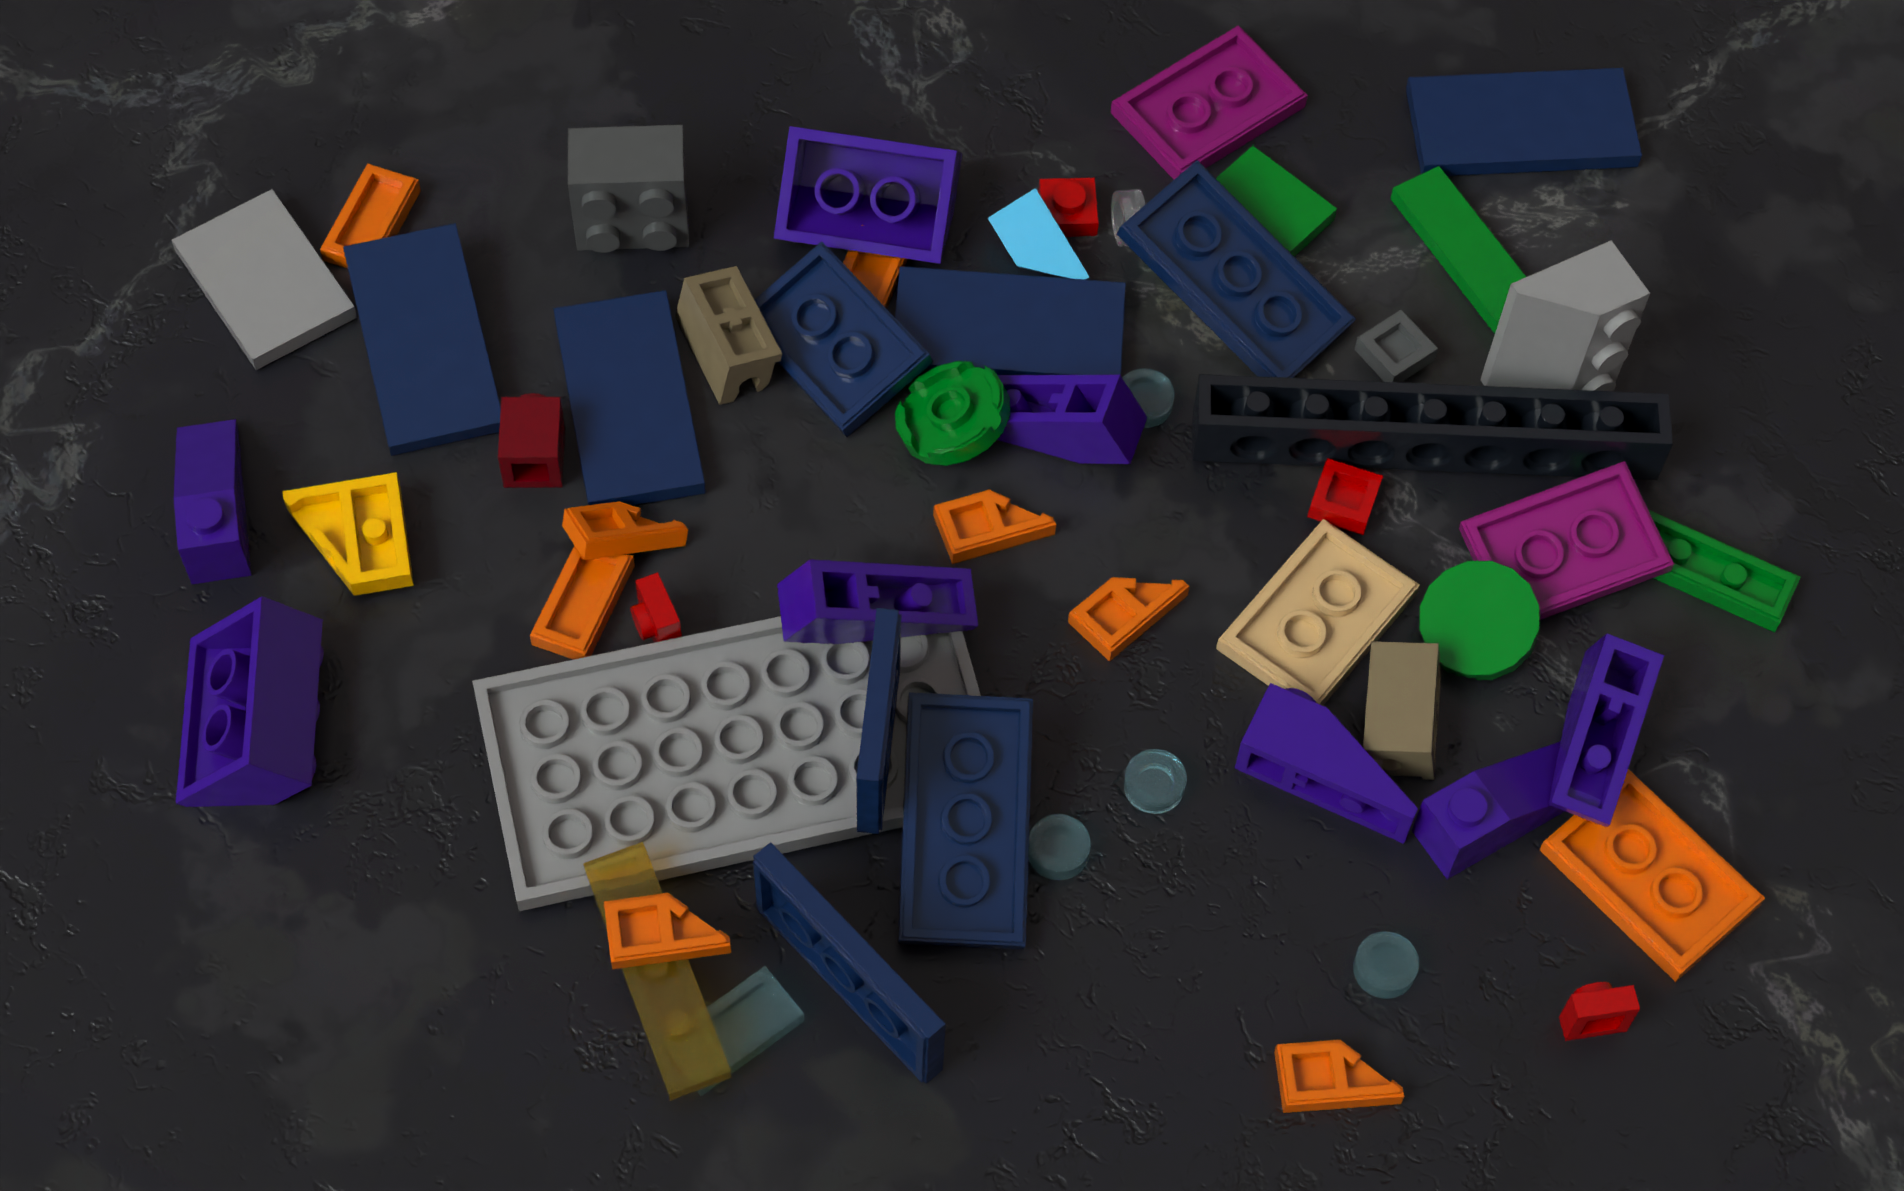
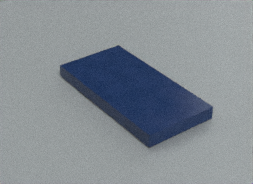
M1623 68L1408 78L1406 93L1421 174L1437 166H1440L1447 176L1639 166L1642 153Z
M1198 160L1122 224L1117 232V235L1259 377L1295 378L1348 330L1356 320Z
M456 223L344 246L345 258L391 456L499 432L500 402Z
M900 266L895 318L930 354L934 361L920 373L921 375L936 366L955 361H969L973 363L974 367L983 369L986 366L994 370L997 375H1121L1126 283Z
M667 291L553 308L588 505L621 501L634 506L705 494V481Z
M909 692L907 698L898 944L1004 949L1025 948L1033 699Z
M770 842L753 856L757 910L920 1082L924 1081L927 1084L943 1070L946 1024Z

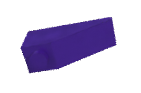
M997 375L1010 397V417L1003 433L997 440L1079 464H1131L1148 417L1121 375Z
M236 419L177 427L174 478L177 546L191 584L252 576Z
M810 559L777 584L784 642L845 644L873 641L877 608L899 610V614H902L901 637L967 631L978 627L971 569Z
M1608 633L1585 651L1567 707L1548 805L1604 827L1610 825L1664 655Z
M1269 684L1240 743L1234 769L1404 844L1418 810L1415 804L1327 707L1316 703L1309 694L1299 689H1284L1275 684Z
M1560 742L1475 770L1422 801L1411 831L1447 880L1565 812L1548 805Z

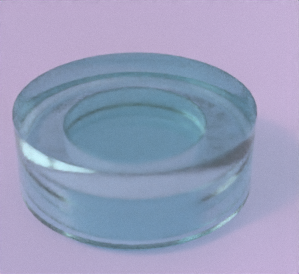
M1136 369L1127 373L1123 380L1148 417L1144 428L1155 427L1165 422L1173 409L1175 394L1171 381L1164 374L1153 369Z
M1161 749L1142 751L1135 755L1127 765L1124 778L1126 797L1134 807L1150 814L1168 812L1175 808L1183 798L1187 782L1186 770L1182 762L1168 751Z
M1055 814L1041 819L1034 825L1029 835L1028 858L1031 865L1039 874L1053 880H1066L1076 876L1085 868L1089 859L1091 847L1089 833L1080 821L1068 815Z
M1389 931L1377 932L1366 937L1359 945L1353 962L1354 976L1360 987L1370 995L1383 999L1396 998L1406 993L1412 986L1419 970L1418 953L1412 943L1402 935Z

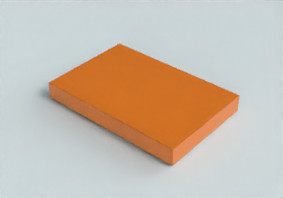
M1629 769L1608 827L1573 815L1543 841L1539 850L1675 982L1757 910L1765 899L1756 888Z

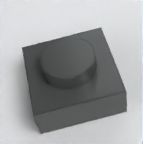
M1399 310L1357 337L1354 350L1384 382H1403L1434 362L1438 348L1402 310Z

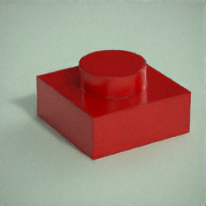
M1095 177L1039 179L1038 192L1065 237L1097 236L1099 221Z
M1327 458L1307 517L1317 521L1325 519L1333 526L1364 535L1383 475Z
M657 572L635 580L638 604L631 606L630 610L641 639L646 640L652 637L655 643L682 637L680 620L659 573Z
M1595 982L1575 990L1574 994L1570 995L1559 1016L1565 1041L1627 1032L1640 1010L1634 985L1612 988L1609 982Z

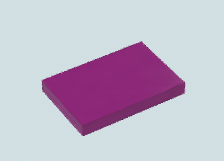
M1238 25L1113 100L1111 114L1174 180L1196 160L1207 168L1305 108L1308 95Z
M1625 461L1463 520L1459 526L1473 561H1493L1512 568L1530 584L1540 607V620L1671 572L1674 566L1672 558Z

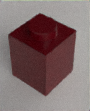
M528 393L520 397H501L498 461L504 488H563L565 422L561 397H547L538 393Z

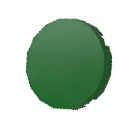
M955 361L936 366L919 376L908 387L911 394L906 398L904 404L900 399L895 411L896 430L912 456L926 464L948 466L969 461L990 448L1003 433L1010 417V397L994 370L984 366L985 369L974 367L973 363L969 361Z
M1466 561L1445 570L1429 585L1420 605L1419 630L1424 643H1439L1441 667L1446 672L1459 677L1476 678V680H1493L1515 671L1532 654L1540 632V607L1530 584L1514 569L1493 561Z

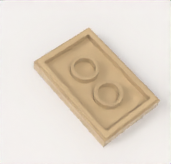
M1323 519L1218 639L1216 649L1269 686L1272 683L1284 689H1299L1309 694L1316 703L1323 706L1371 650V641L1377 642L1414 599L1420 584Z

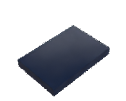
M822 241L755 299L782 352L781 361L777 363L846 437L852 434L934 362L930 354Z
M877 608L856 777L857 832L879 834V830H882L901 669L902 614H899V610Z

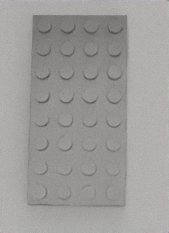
M781 616L473 680L519 911L754 860L753 856L770 842L783 854L872 834L857 832L856 777L873 641L845 644L784 642ZM963 631L901 637L899 687L883 827L879 832L901 828L903 823L907 698L909 692L981 696Z

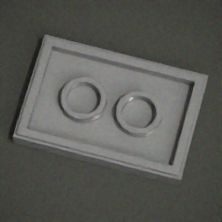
M273 189L172 239L176 253L255 370L357 318L355 306Z

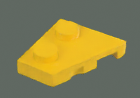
M397 472L282 491L288 512L354 596L414 586L401 487Z

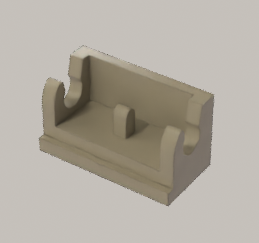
M729 267L684 278L675 318L719 405L734 402L740 392L739 386L749 378H752L757 392L762 391L770 382L775 362L781 361L782 352L738 267Z
M1371 641L1363 748L1387 775L1422 777L1423 780H1435L1442 675L1439 643Z

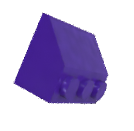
M789 126L774 239L818 245L822 241L827 247L941 264L955 208L962 153L956 150Z
M261 596L190 638L176 804L184 807L275 805L312 786V778L316 770V758L314 756L315 728L320 712V703L317 699L319 668L324 655L321 645L323 619Z

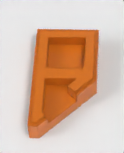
M992 490L934 505L933 509L934 519L952 564L1055 535L1056 523L1052 516L1045 513L1039 516L1013 505L1010 498Z
M621 501L564 509L562 527L584 560L686 546L688 528L684 523L676 520L658 523L640 517L641 508Z
M1111 577L1069 612L1068 623L1110 662L1188 596L1190 586L1184 580H1172L1171 584L1136 583V578Z
M669 893L604 901L612 970L731 953L730 937L720 929L719 931L715 930L690 912L689 907Z
M1342 1040L1276 1045L1274 1053L1283 1113L1401 1104L1404 1099L1402 1086L1394 1080L1388 1081L1360 1059L1361 1055Z

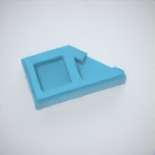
M1036 188L988 217V220L1017 267L1068 279H1091Z

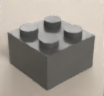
M683 125L568 128V191L577 251L593 250L606 253L616 249L643 248L664 251L674 247H689V195Z

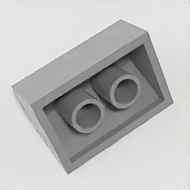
M1612 240L1510 285L1480 379L1484 386L1613 391L1615 389L1616 380L1623 362L1628 356V349L1636 329L1641 323V316L1650 292Z

